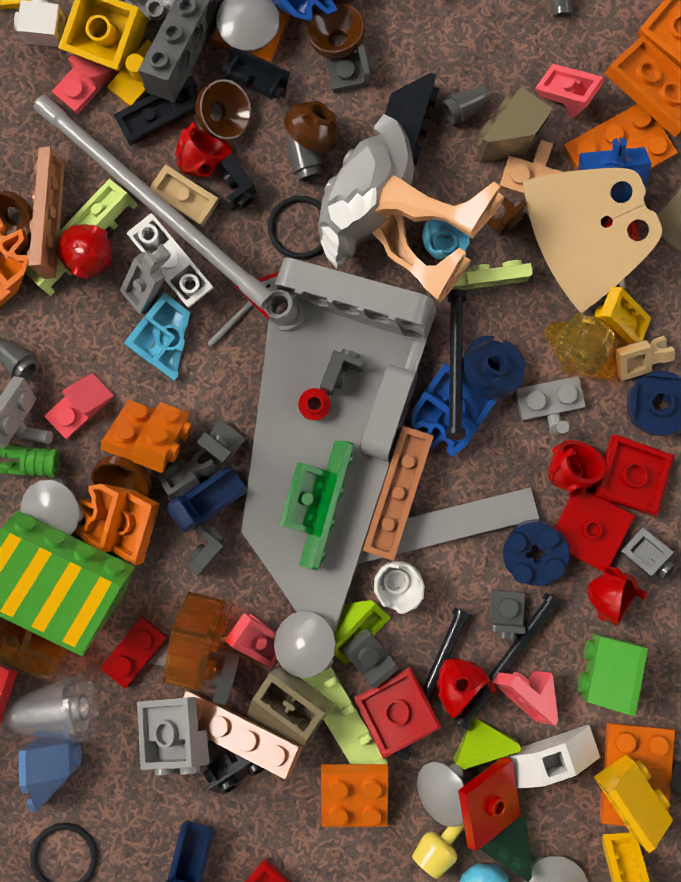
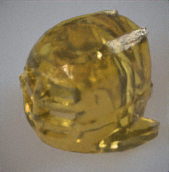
M577 313L568 322H554L544 329V338L553 347L552 351L556 354L562 365L561 370L566 374L576 373L590 378L596 376L604 380L613 378L617 368L613 354L617 348L618 339L613 329L602 318Z

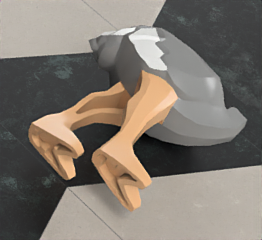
M383 114L374 127V132L377 136L360 141L355 149L349 150L344 157L343 167L337 176L332 177L325 186L318 224L320 244L324 249L327 259L337 269L343 266L347 259L353 258L356 247L363 246L373 240H378L384 245L389 258L393 262L410 271L421 282L427 292L438 302H441L454 287L471 260L466 257L464 250L458 248L436 266L425 265L409 247L404 216L414 222L428 220L448 222L473 239L503 202L504 196L499 193L501 186L496 182H492L469 201L456 206L440 202L412 187L414 163L409 139L397 120Z

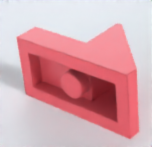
M73 55L68 58L73 69L52 92L78 115L118 71Z
M552 64L535 90L542 98L563 103L570 117L574 118L588 106L605 80L602 76Z
M91 373L62 391L65 397L44 417L65 439L69 440L115 395Z
M244 613L225 641L231 647L270 668L277 661L274 649L276 631L252 614L247 615Z
M534 671L529 679L517 672L513 674L498 672L492 682L494 686L535 722L554 726L557 724L558 712L552 673Z

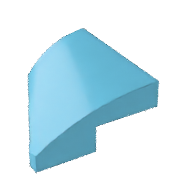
M164 292L123 344L175 381L179 373L178 367L181 351H183L184 335L188 326L190 312Z

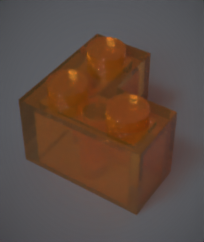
M188 591L171 629L163 683L201 692L205 680H212L217 660L211 659L212 652H218L222 634H225L229 615L224 614L225 600Z
M1 618L0 660L53 684L69 659L71 651Z

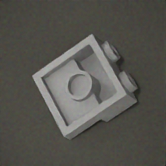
M196 697L137 702L141 770L155 769V775L174 774L175 769L180 768V774L184 775L200 773V766L209 764L207 730H198Z

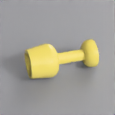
M464 823L455 827L448 826L442 835L436 832H427L415 849L412 858L433 878L438 880L456 862L457 852L452 843L463 831Z

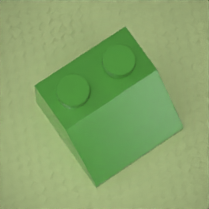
M593 633L592 640H587L584 648V659L588 660L586 672H581L578 679V692H582L581 698L586 702L636 716L648 648L632 641Z

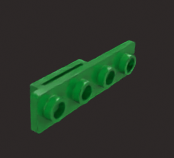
M334 442L326 470L297 462L279 525L308 534L300 559V566L317 571L319 564L325 558L326 539L328 532L332 530L335 523L334 511L337 501L342 497L344 491L343 480L346 469L350 467L353 460V443Z

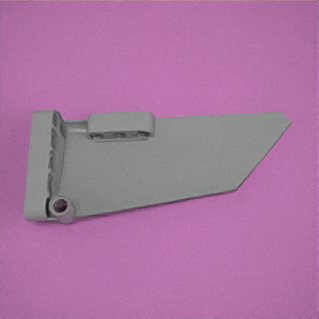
M284 258L274 290L272 291L274 298L264 308L265 312L269 315L267 340L241 533L259 556L295 611L314 612L321 617H326L331 622L333 632L335 633L418 379V372L416 371L437 310L434 301L424 294L308 262ZM288 303V308L284 313L275 314L280 304ZM342 349H348L360 355L359 359L364 361V368L362 372H358L348 367H343V370L348 372L341 390L335 388L333 396L327 394L331 402L328 414L323 419L317 421L308 420L302 416L298 407L299 398L308 389H320V384L333 350L341 352ZM313 398L309 400L308 406L312 410H317L320 408L321 403L318 399ZM348 441L353 443V460L350 467L346 469L343 480L344 491L342 497L337 501L334 511L335 523L332 530L328 532L325 543V558L319 564L317 571L299 565L308 534L280 526L279 523L297 462L326 470L334 442Z

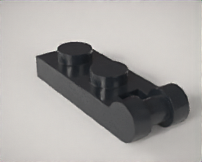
M189 76L178 95V97L186 96L188 100L182 104H179L177 99L174 103L158 96L150 95L114 114L130 146L191 114H196V100L199 94L193 77Z

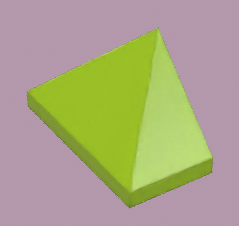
M373 600L344 604L334 633L336 641L334 655L347 665L350 660L344 654L342 648L366 628L374 636L391 617Z
M476 718L471 722L473 727L470 731H466L453 760L461 770L522 750L515 738Z

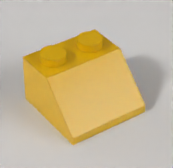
M74 0L58 48L119 71L125 65L126 58L130 54L136 53L139 49L149 19L139 7L120 0Z
M625 755L595 775L594 779L629 832L650 853L655 850L673 821L666 810L671 805L660 789L655 791L652 789L647 781L652 777L640 760L634 762Z

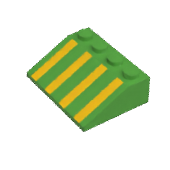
M17 511L0 529V617L83 656L124 597L135 567Z

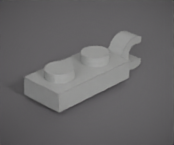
M163 244L159 245L157 251L153 254L148 251L134 257L121 286V293L139 314L150 308L165 279V275L160 267L169 260L171 253Z

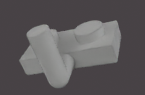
M13 376L0 395L1 448H6L14 434L20 439L47 444L53 440V433L51 431L26 427L23 422L37 398L26 380L21 377Z
M579 376L518 388L515 392L521 421L547 416L550 432L554 436H559L569 431V424L566 421H561L560 413L586 407Z

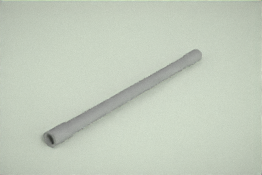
M47 95L37 98L34 103V110L52 126L62 131L235 283L243 294L261 309L266 308L271 303L274 293L235 263L69 118L67 113Z

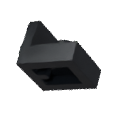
M230 154L221 161L224 171L221 177L232 191L236 189L225 198L227 206L233 211L237 207L239 209L247 207L254 200L253 195L256 193V189L252 180Z

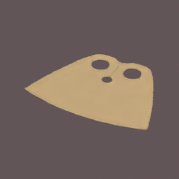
M599 168L562 172L523 180L527 209L538 245L558 284L580 313L605 296L611 286L616 287L648 256L661 238V223L657 214L644 205L646 189L641 177L634 170ZM620 181L629 183L633 191L631 198L624 203H617L611 197V188ZM604 216H609L613 220L612 226L609 228L601 225V219ZM637 219L645 221L649 226L647 237L641 241L630 239L627 233L629 224Z

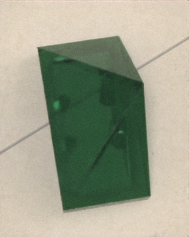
M524 816L516 819L480 848V850L529 882L532 878L534 857Z

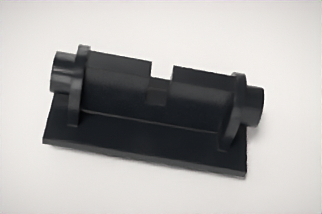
M231 48L229 62L225 61L221 73L226 75L227 80H233L245 87L250 82L252 83V90L267 96L270 100L274 98L279 100L281 97L284 98L290 76L289 71L237 48Z
M226 753L208 764L207 769L203 771V775L208 783L214 782L207 787L208 790L218 794L220 792L227 794L239 786L238 781L245 776H255L265 769L235 754L237 761L233 763L229 754Z

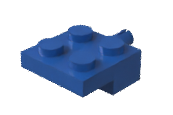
M615 138L612 141V150L580 153L578 170L599 168L634 170L641 177L646 189L651 161L645 147L626 149L627 141L624 138H619L618 142V139ZM625 181L615 183L611 188L612 199L617 203L627 202L633 192L631 185Z

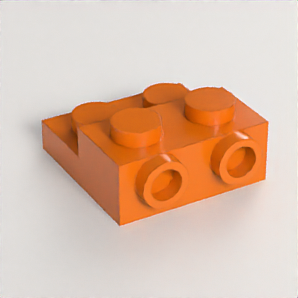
M128 399L102 439L101 450L116 456L125 457L134 463L162 473L168 462H175L181 446L179 444L180 441H186L190 435L193 425L188 422L190 413L159 402L156 409Z

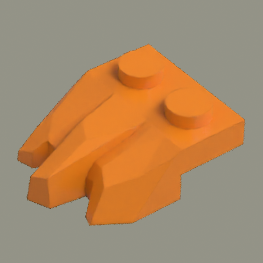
M1 218L0 307L14 296L20 288L28 261L26 254H19L29 242L28 236L23 229L5 236L6 226Z
M106 484L88 486V492L92 500L79 499L77 501L83 509L85 525H78L75 532L87 544L103 552L112 551L134 565L142 564L160 504L132 489Z

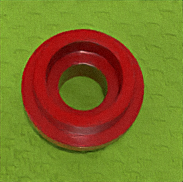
M318 388L304 391L298 401L299 411L302 416L312 421L323 419L328 414L331 406L327 393ZM313 398L318 399L321 403L320 408L317 410L310 409L308 406L309 400Z

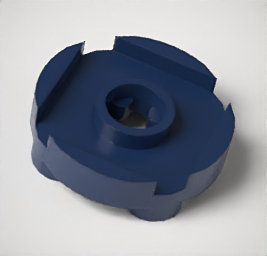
M482 336L475 339L466 349L463 356V373L467 381L479 392L482 398L487 400L512 395L525 379L524 370L526 369V362L521 352L506 340L502 343L493 340L495 336ZM489 363L491 365L497 364L499 366L498 371L493 370Z
M656 371L636 380L627 396V412L632 424L636 428L653 436L670 435L681 429V378L678 375L667 371ZM658 395L662 396L664 402H668V407L663 408L661 412L656 411V407L652 404Z
M539 519L527 520L519 523L506 538L503 548V559L506 568L517 582L532 586L546 585L564 574L569 562V545L565 535L556 527L550 525L549 522ZM532 545H538L539 550H545L546 554L541 555L540 560L528 557L526 552L531 551Z

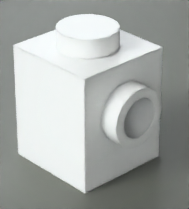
M21 0L19 12H16L14 16V28L25 44L58 47L65 29L66 17L59 4L50 3L46 0Z

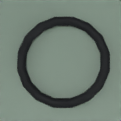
M294 195L282 200L273 208L268 219V235L272 245L281 254L292 259H307L318 255L323 250L322 245L319 244L315 249L305 253L292 252L285 249L278 242L274 233L275 219L286 205L294 202H307L316 206L321 211L322 203L309 196Z
M58 823L44 829L34 840L30 852V867L35 878L39 882H50L42 875L37 865V852L40 843L47 835L55 831L69 830L78 833L86 841L90 849L91 862L88 871L77 881L87 882L93 876L98 862L97 847L92 836L82 827L71 823Z

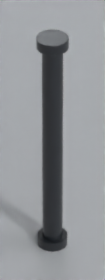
M454 289L447 295V301L450 303L449 428L446 429V438L461 440L466 437V429L462 428L463 303L466 301V292Z
M547 593L544 594L542 597L544 599L543 603L525 626V634H519L488 676L492 682L498 672H509L553 610L560 608L562 604ZM484 685L475 694L461 715L458 714L454 718L466 730L470 731L473 727L471 722L493 694L489 687Z
M455 607L452 611V614H454L452 622L423 685V689L430 702L437 689L439 669L445 660L450 659L466 620L470 621L472 617L471 614ZM411 745L394 753V755L404 760H409Z

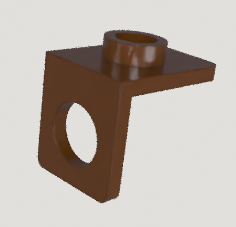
M504 196L502 202L505 208L504 216L500 219L490 218L487 224L498 235L506 228L511 232L524 219L521 214L527 205L525 200L515 207Z

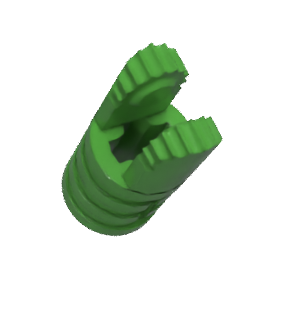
M7 445L6 448L0 447L1 457L20 459V462L3 461V463H0V473L56 478L60 460L58 449L49 450L47 448L40 449Z

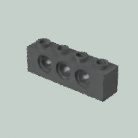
M224 0L174 1L138 69L146 93L175 103L217 21L216 15Z

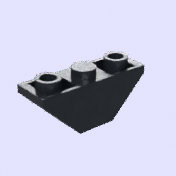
M429 73L392 92L385 111V115L397 120L405 131L410 142L414 165H417L422 149L421 146L416 145L419 134L426 136L431 117L425 116L428 105L435 106L440 87L434 86L437 75L434 73Z

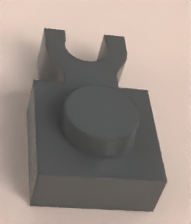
M202 448L195 453L189 462L186 463L184 458H182L162 473L156 475L170 499L174 500L178 496H185L201 485L198 479L213 474L218 468L205 449Z

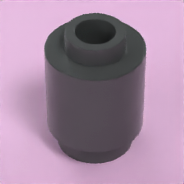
M290 136L291 140L286 143L293 174L298 176L300 182L321 177L323 175L322 168L324 167L321 153L301 146Z

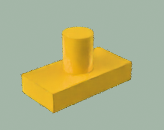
M148 39L136 53L130 54L126 58L125 66L107 86L109 91L128 106L141 101L147 94L138 69L152 45V42Z
M611 286L604 305H599L594 314L596 323L609 325L629 345L643 341L651 321V317L622 287Z
M630 832L603 834L602 845L612 882H650L639 842Z

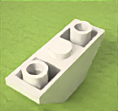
M152 213L127 232V235L142 253L150 251L153 254L161 244L171 253L169 260L160 268L165 275L164 280L188 308L214 288Z
M589 725L521 747L522 751L505 756L513 760L517 788L543 787L578 775L600 758Z

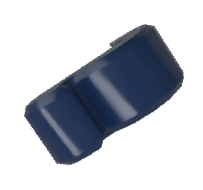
M226 467L185 496L176 497L168 504L167 511L181 532L188 533L242 498L247 493V488L233 467Z
M190 820L182 823L166 882H202L215 834L213 826Z

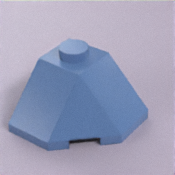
M76 736L36 738L19 750V787L22 794H30L31 799L27 800L29 812H37L77 769L76 766H80L82 751L81 746L76 745Z

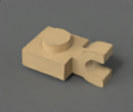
M665 336L653 339L650 344L647 340L616 349V368L621 381L651 373L652 364L675 360V350L672 346L667 347Z

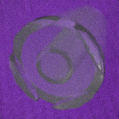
M75 674L9 700L2 719V725L11 734L78 743L91 740L97 727L91 728L93 718L99 717V704L95 686L92 681L86 682L83 679L86 677L85 674Z

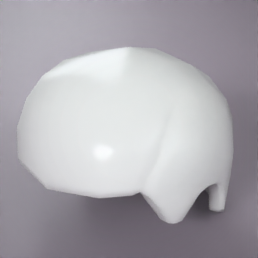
M403 561L388 562L381 566L375 575L374 592L383 607H388L400 614H404L416 609L424 599L425 585L422 576L409 563Z

